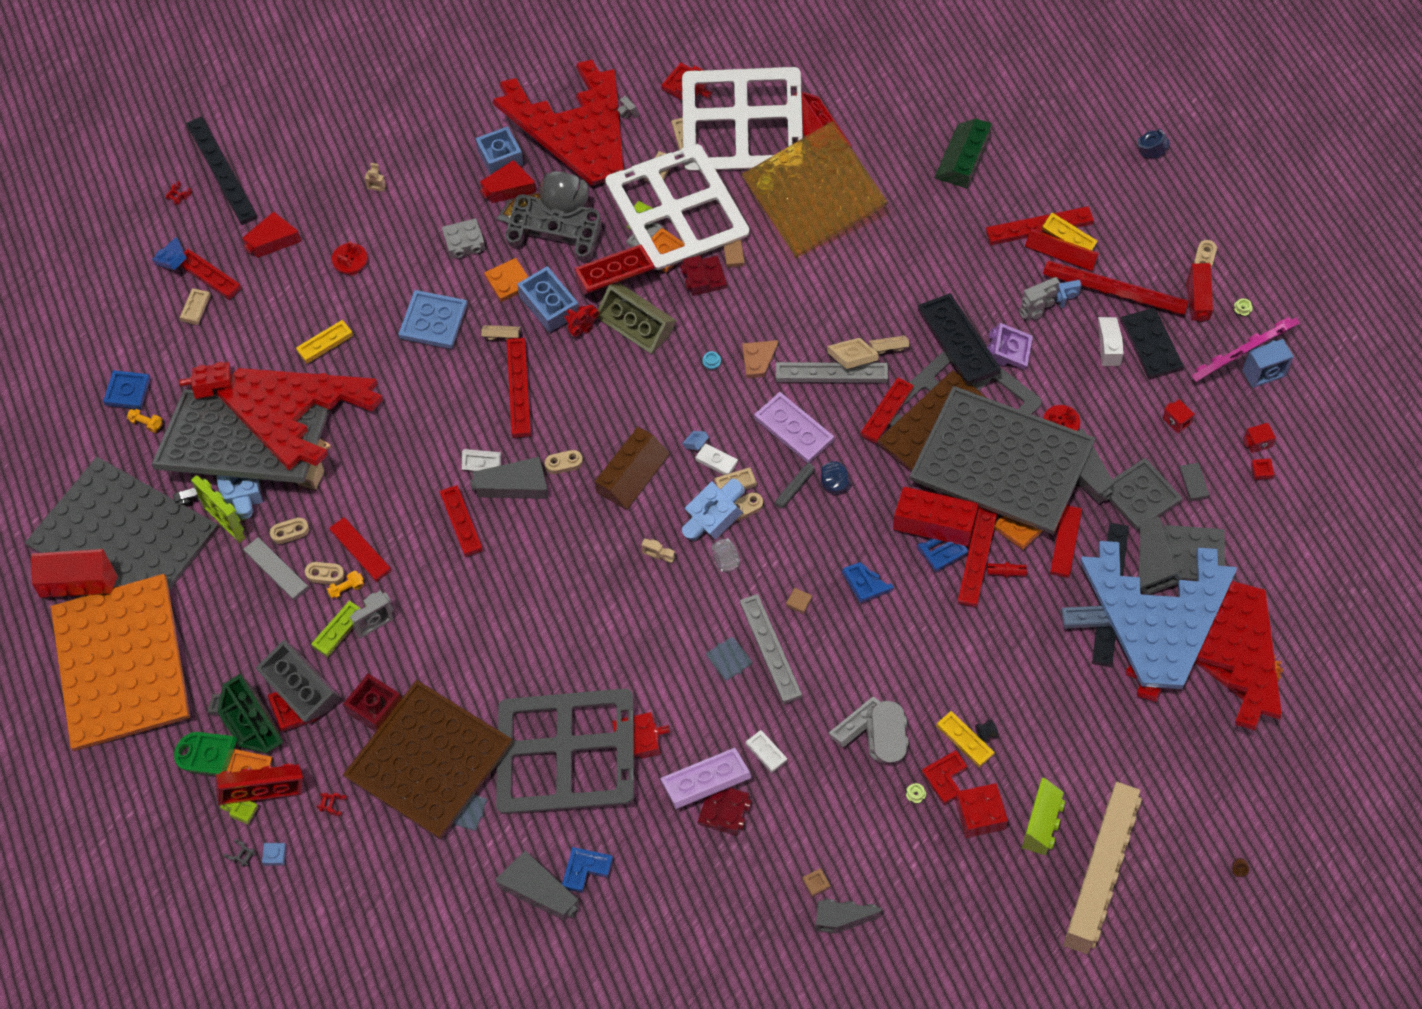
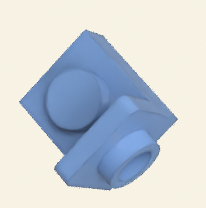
M1076 280L1059 284L1056 302H1059L1061 308H1065L1067 298L1072 299L1079 296L1081 289L1080 281Z

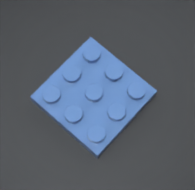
M414 290L398 334L399 339L452 349L468 305L467 300Z

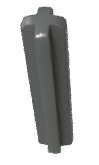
M810 463L805 464L775 500L777 507L780 509L785 507L813 474V465Z

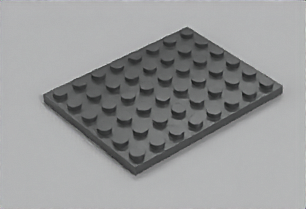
M953 386L909 476V480L958 499L978 503L979 507L1054 535L1096 438Z
M185 389L152 462L154 470L295 483L305 482L311 465L300 460L291 470H287L219 398L216 392H214V396L195 399L193 390ZM314 404L296 421L306 425L308 432L301 438L302 440L318 445L330 412L329 409Z
M96 457L26 540L25 544L37 553L103 549L118 576L113 588L165 574L170 591L216 533L219 526L182 504L179 505V502L174 503V499Z

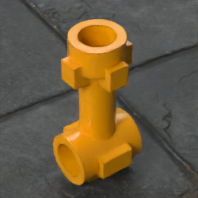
M138 409L129 410L127 419L130 423L135 424L137 421L146 424V429L153 433L161 429L163 425L161 417L152 415L151 418L141 415V411Z
M353 571L347 575V581L337 586L334 583L329 585L327 592L330 598L337 599L341 597L340 592L350 587H353L354 590L362 588L364 586V579L361 574Z

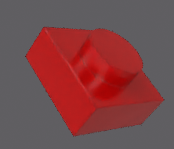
M1271 458L1254 459L1251 461L1254 480L1274 478L1275 474Z

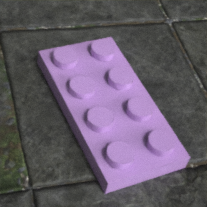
M781 392L754 414L756 421L807 463H810L834 441V436Z
M733 748L660 779L675 809L748 780L751 778V775L736 748Z

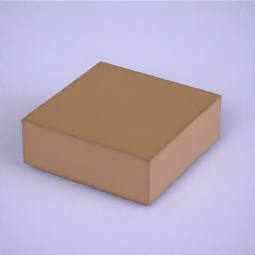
M794 588L786 603V607L804 614L812 600V595Z
M821 868L802 877V881L811 897L830 889V884Z

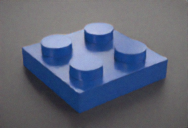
M113 370L103 400L104 405L141 410L151 379L149 374Z

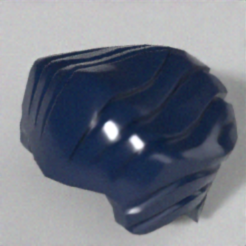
M1161 129L1148 131L1138 138L1140 154L1151 159L1159 158L1165 154L1170 144L1169 139Z
M831 461L822 466L821 485L826 491L834 496L849 491L852 483L842 463Z

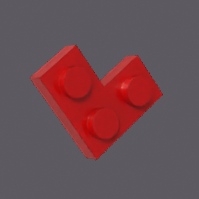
M957 750L923 768L921 773L942 804L945 805L954 800L956 792L960 791L952 777L965 771L967 765Z

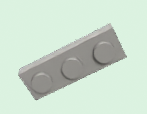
M873 696L829 732L830 738L840 746H846L867 728V711L873 705L881 703V701Z

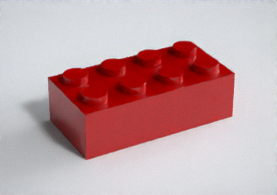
M903 486L894 514L893 530L969 546L977 517L978 503Z

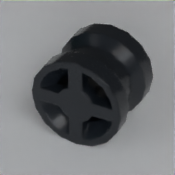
M992 719L986 720L984 724L978 723L975 725L976 733L984 743L990 738L996 739L999 737L997 727Z

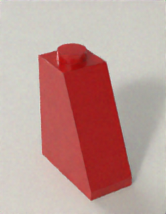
M514 160L480 181V193L491 203L514 199L521 194L530 195L536 193L535 181Z
M274 211L242 238L246 252L255 255L257 258L301 242L299 231Z
M1192 263L1186 282L1191 321L1210 320L1213 312L1211 263Z

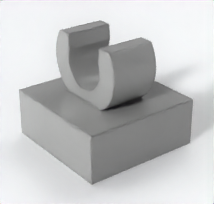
M626 96L620 99L623 106L619 107L617 111L624 120L629 115L634 119L640 115L636 106Z

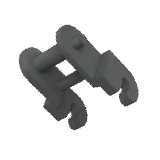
M234 839V842L241 846V851L237 857L228 856L226 853L223 856L235 864L236 862L241 863L242 867L248 866L247 861L251 855H256L253 852L254 849L250 850L245 843ZM245 851L247 852V855L242 860L240 859V856Z

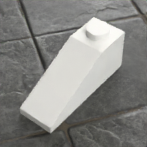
M1098 317L1102 366H1120L1123 358V342L1117 317Z

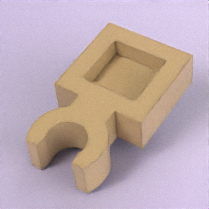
M644 538L641 544L642 554L658 560L662 558L666 562L673 563L675 559L674 550L663 548L656 540Z

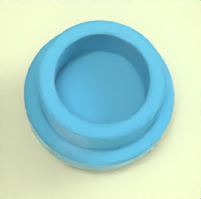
M710 351L704 355L702 362L707 369H716L721 364V358L716 352Z

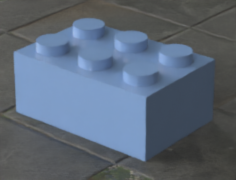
M548 266L517 284L519 297L549 333L567 323L564 318L565 315H569L567 310L571 309L576 313L579 311L576 299Z

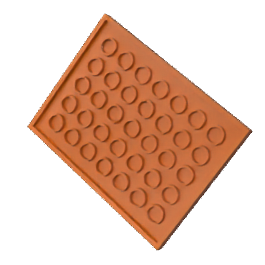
M165 574L115 587L109 594L87 595L51 606L71 750L77 751L190 718L168 582Z

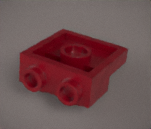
M700 255L683 259V264L680 265L681 273L686 275V289H690L692 296L727 288L718 255L701 259Z
M729 788V790L723 789L706 796L697 821L698 825L737 836L738 831H742L746 819L743 818L745 811L749 812L752 800L749 799V793Z

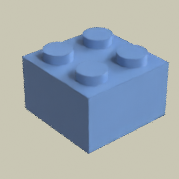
M508 126L475 138L477 151L490 175L513 160L519 166L523 165L522 152Z
M1283 339L1279 341L1274 340L1267 345L1256 346L1250 350L1242 371L1252 388L1286 377L1294 356Z

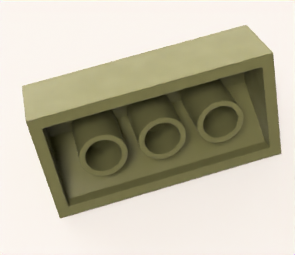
M621 283L609 285L599 305L598 310L600 314L597 317L651 354L669 337L677 321Z

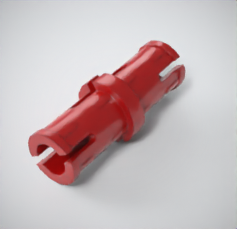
M1005 562V564L987 563V575H1003L1004 578L1009 576L1026 577L1027 564H1009V562Z

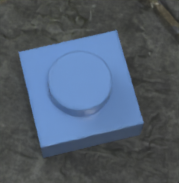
M692 431L682 444L685 449L698 450L703 447L709 436L703 431Z
M264 843L263 866H284L285 843Z

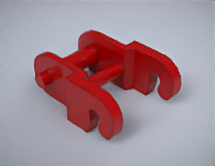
M179 181L173 184L171 190L166 194V199H172L175 205H178L183 199L186 200L192 193L190 188H188V192H177L181 186Z
M326 792L321 793V804L317 805L316 808L321 812L328 811L329 815L341 816L342 812H336L331 809L332 804L336 799L346 800L347 796H340L339 793H333V795ZM326 799L331 800L329 807L325 806Z

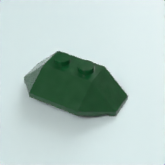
M240 673L222 685L217 712L231 735L237 739V745L267 753L283 743L276 723L254 688Z

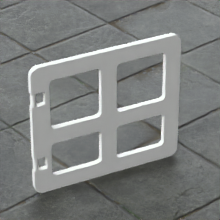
M798 68L687 71L683 74V148L696 144L695 125L697 122L735 121L736 155L734 157L709 158L715 170L797 168L802 165L801 72ZM786 81L787 104L748 106L747 84L749 82ZM734 83V107L696 108L695 85ZM797 87V96H791V88ZM786 118L788 120V154L750 156L748 154V121L754 119ZM798 138V147H792V139ZM694 160L684 163V168L687 171H701Z
M699 144L684 147L679 151L662 155L606 177V186L638 244H642L655 265V270L663 269L679 263L685 258L703 254L749 235L748 225L704 149ZM683 154V158L675 159V156ZM694 160L710 188L675 200L659 172ZM628 173H634V176L628 178L625 177V175ZM641 178H647L662 205L643 213H637L622 186ZM717 200L733 228L708 238L697 240L682 212ZM664 218H669L685 246L665 254H659L644 226Z

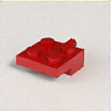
M680 62L662 83L661 89L683 100V74L687 71L705 70L695 65L691 68ZM707 84L695 85V98L700 94L706 98L711 96V92L704 89Z
M217 362L213 365H199L196 368H192L190 378L179 379L180 387L191 385L195 399L214 396V389L231 386L230 362Z
M652 712L633 716L634 757L640 756L641 759L661 755L658 741L659 735L670 733L669 725L656 727ZM628 717L622 718V721H628ZM617 720L612 721L614 732L617 730Z

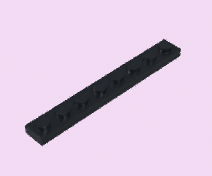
M202 116L187 122L188 130L241 226L258 219Z
M1109 523L1107 541L1119 542L1120 576H1123L1129 526ZM1112 626L1096 627L1091 664L1112 667L1116 638Z

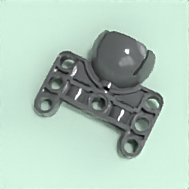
M557 171L546 173L540 183V200L537 197L525 194L516 197L505 235L511 248L518 249L523 246L526 235L574 244L578 260L582 263H587L593 257L602 224L600 214L596 209L584 207L589 196L588 184L572 174ZM524 203L528 204L526 207H520ZM592 217L597 218L595 221H589ZM517 220H523L522 223L516 224ZM554 226L558 227V228H557L556 230H554V231H551V230H550V228H552V227H554ZM588 233L592 234L589 238L584 237ZM513 236H519L516 240H511ZM582 250H588L586 254H580Z

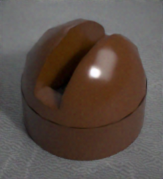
M1237 858L1233 861L1232 872L1234 875L1243 877L1249 873V864L1244 858Z

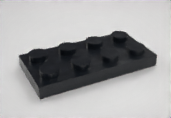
M1156 308L1121 317L1120 322L1148 380L1183 371L1184 365Z

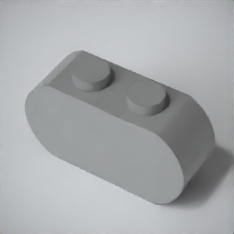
M883 701L873 705L866 713L869 755L874 761L881 764H889L900 760L905 755L906 748H908V737L905 736L907 718L904 716V710L900 705L892 701Z

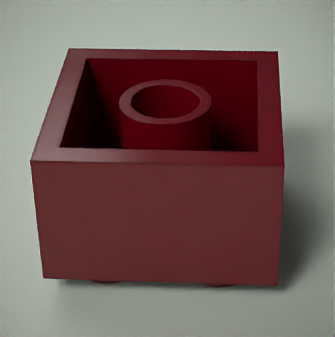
M368 673L343 705L348 715L376 732L399 703L401 696L400 693Z

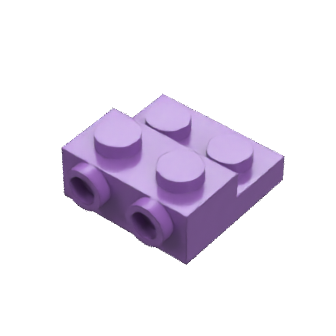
M999 323L989 333L991 343L987 348L998 364L1005 366L1009 363L1024 370L1028 367L1033 336Z

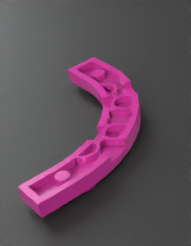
M1288 317L1275 324V328L1262 335L1254 334L1248 338L1249 342L1222 357L1220 354L1211 359L1213 363L1210 365L1203 364L1196 368L1197 372L1192 377L1195 382L1203 379L1256 346L1286 333L1299 325L1300 322L1297 317L1294 319Z

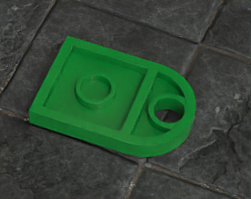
M203 732L189 733L178 742L175 748V762L186 772L216 776V774L227 771L237 739L229 735ZM189 747L188 753L182 755L183 750Z

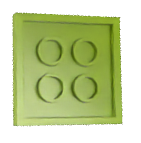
M196 475L191 481L203 508L238 543L242 542L245 539L242 532L244 528L239 523V517L235 514L237 512L230 503L226 504L223 501V496L218 491L214 492L206 479L202 480Z

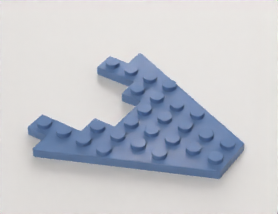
M1099 541V558L1082 556L1080 563L1141 686L1182 689L1236 573L1237 567L1218 566L1217 549L1197 548V581L1179 580L1178 597L1141 595L1140 577L1120 576L1119 542Z

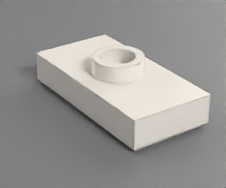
M706 443L695 457L697 462L723 475L730 474L738 463V459Z
M762 730L745 742V745L771 773L787 762V758Z

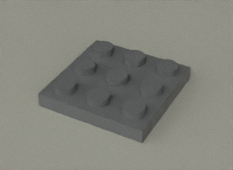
M1144 458L1112 479L1114 482V493L1108 500L1134 529L1139 531L1142 522L1152 517H1160L1181 503L1183 498L1152 464Z
M1165 526L1182 580L1197 581V548L1217 549L1218 566H1225L1224 529Z

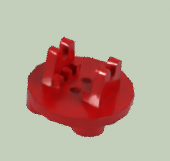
M351 241L340 245L332 254L333 267L340 273L349 274L350 276L357 275L365 267L368 260L365 249Z
M593 305L581 306L577 313L571 309L567 310L569 315H565L564 318L569 323L568 332L573 337L582 333H589L593 329L592 324L599 316L600 311Z
M1054 405L1047 409L1043 416V419L1079 431L1080 417L1072 407Z

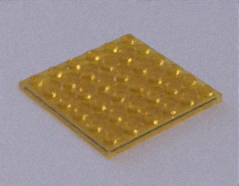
M833 121L742 173L743 179L795 258L888 205V201Z

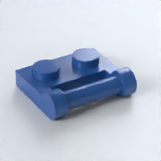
M930 539L925 543L917 544L918 551L925 557L935 572L967 556L969 552L964 545L947 542L930 552V548L943 541Z

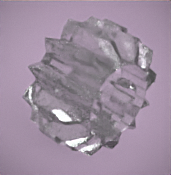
M722 539L712 544L711 552L713 558L722 572L732 571L739 566L740 558L730 539Z

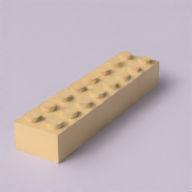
M1119 782L1115 783L1063 944L1065 947L1087 955L1090 948L1095 949L1101 933L1102 923H1104L1107 914L1106 910L1113 894L1112 890L1119 875L1118 871L1123 862L1124 852L1130 839V832L1134 826L1136 813L1142 798L1138 797L1140 789Z

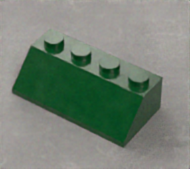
M975 118L957 124L934 179L968 189L989 141L992 123Z

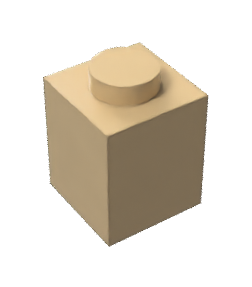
M322 462L317 466L311 464L305 482L298 483V485L316 490L324 473Z

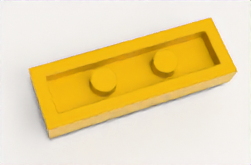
M1054 213L1050 214L1042 227V230L1054 237L1090 250L1097 243L1096 239Z
M341 320L296 347V350L305 363L308 364L351 338L353 333L346 323Z
M952 711L937 723L936 727L979 768L994 756L995 752Z

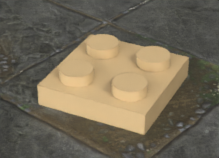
M861 338L830 345L827 351L846 369L877 361L879 355Z

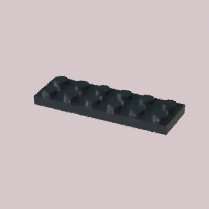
M951 293L918 305L919 313L967 386L1001 374L1000 366Z

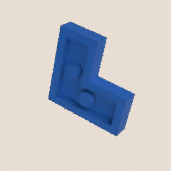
M572 847L562 885L567 890L583 893L587 874L608 878L613 856Z

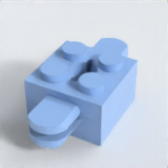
M216 475L219 493L223 496V501L226 504L230 503L237 512L235 514L239 519L245 520L250 518L253 513L252 505L263 503L259 479Z
M731 479L721 489L711 481L685 507L692 515V518L682 527V533L686 538L695 541L707 531L714 539H717L743 513L734 504L745 492L744 486L740 481Z

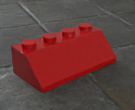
M801 91L802 132L805 135V140L813 147V152L818 156L830 157L850 149L852 145L818 96Z
M642 244L581 265L574 268L577 284L583 295L608 287L610 284H616L649 272L655 268V265Z
M103 549L31 554L32 585L40 598L109 594L118 578Z
M287 763L280 767L264 766L261 769L255 770L246 768L239 772L223 771L220 774H216L215 777L218 805L301 795L303 775L299 764Z

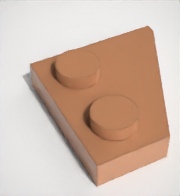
M778 340L742 343L746 378L765 377L768 366L773 359V354L778 347Z

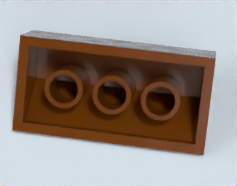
M637 426L595 480L596 493L628 510L670 456V453L653 434Z

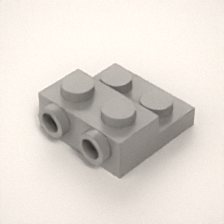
M476 218L442 227L451 259L485 251L484 240Z
M1057 277L1024 290L1019 312L1021 317L1026 319L1027 322L1039 319L1044 313V308L1051 307L1056 302L1060 284Z
M380 590L377 593L370 594L363 600L365 608L356 610L350 616L355 633L359 639L394 620L392 615L394 609L386 592L382 593Z

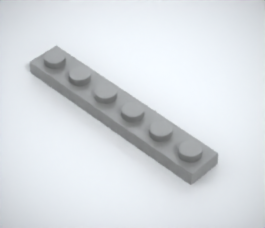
M776 362V382L887 383L888 366L887 363H869L846 369L840 363Z
M756 594L740 600V606L783 705L802 698V693L759 595Z

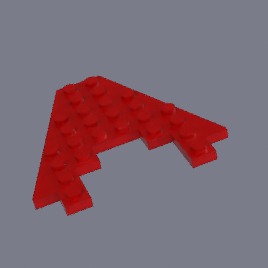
M592 59L577 63L576 69L589 90L579 92L576 95L581 107L554 114L547 101L531 104L517 78L501 81L500 88L505 96L494 98L493 105L591 186L604 183L608 175L623 171L614 69L599 72Z
M238 368L231 374V386L216 388V394L287 470H291L300 460L317 466L328 455L327 449L301 439L308 432L306 425L296 422L314 404L331 410L342 399L373 411L383 401L382 395L372 391L377 386V379L336 376L326 373L310 374Z
M1231 581L1195 661L1233 671L1228 687L1246 692L1235 720V725L1256 731L1261 715L1280 720L1282 718L1267 596L1265 589ZM1130 665L1126 669V676L1138 679ZM1140 684L1137 697L1157 702L1162 688L1146 687Z

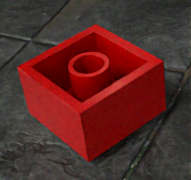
M997 783L956 792L955 803L965 838L1006 830L1008 819Z

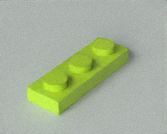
M348 601L311 643L312 648L328 658L354 628L350 616L361 608Z

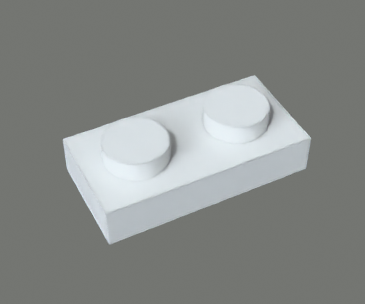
M463 449L462 469L478 471L501 465V452Z

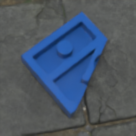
M175 237L168 245L156 253V256L152 259L155 265L175 270L186 259L179 239Z
M861 562L845 567L842 570V574L860 603L892 592L894 589L891 583L887 585L879 579L880 576L870 571Z

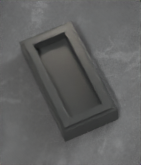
M1199 463L1181 465L1179 470L1189 501L1208 499L1209 492Z

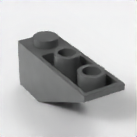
M833 899L818 900L815 931L840 933L879 919L882 908H877L874 904L856 905L855 902L851 901L837 903Z

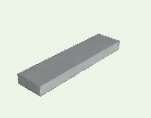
M259 537L243 549L293 601L309 589L308 585Z

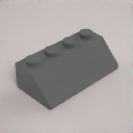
M285 640L256 667L257 671L305 723L328 713L342 699L303 655Z

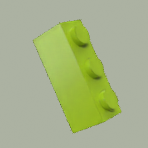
M1046 778L1041 779L1022 845L1023 849L1046 855L1048 849L1052 850L1055 838L1052 837L1053 830H1058L1060 819L1057 818L1058 811L1063 812L1065 800H1062L1064 792Z

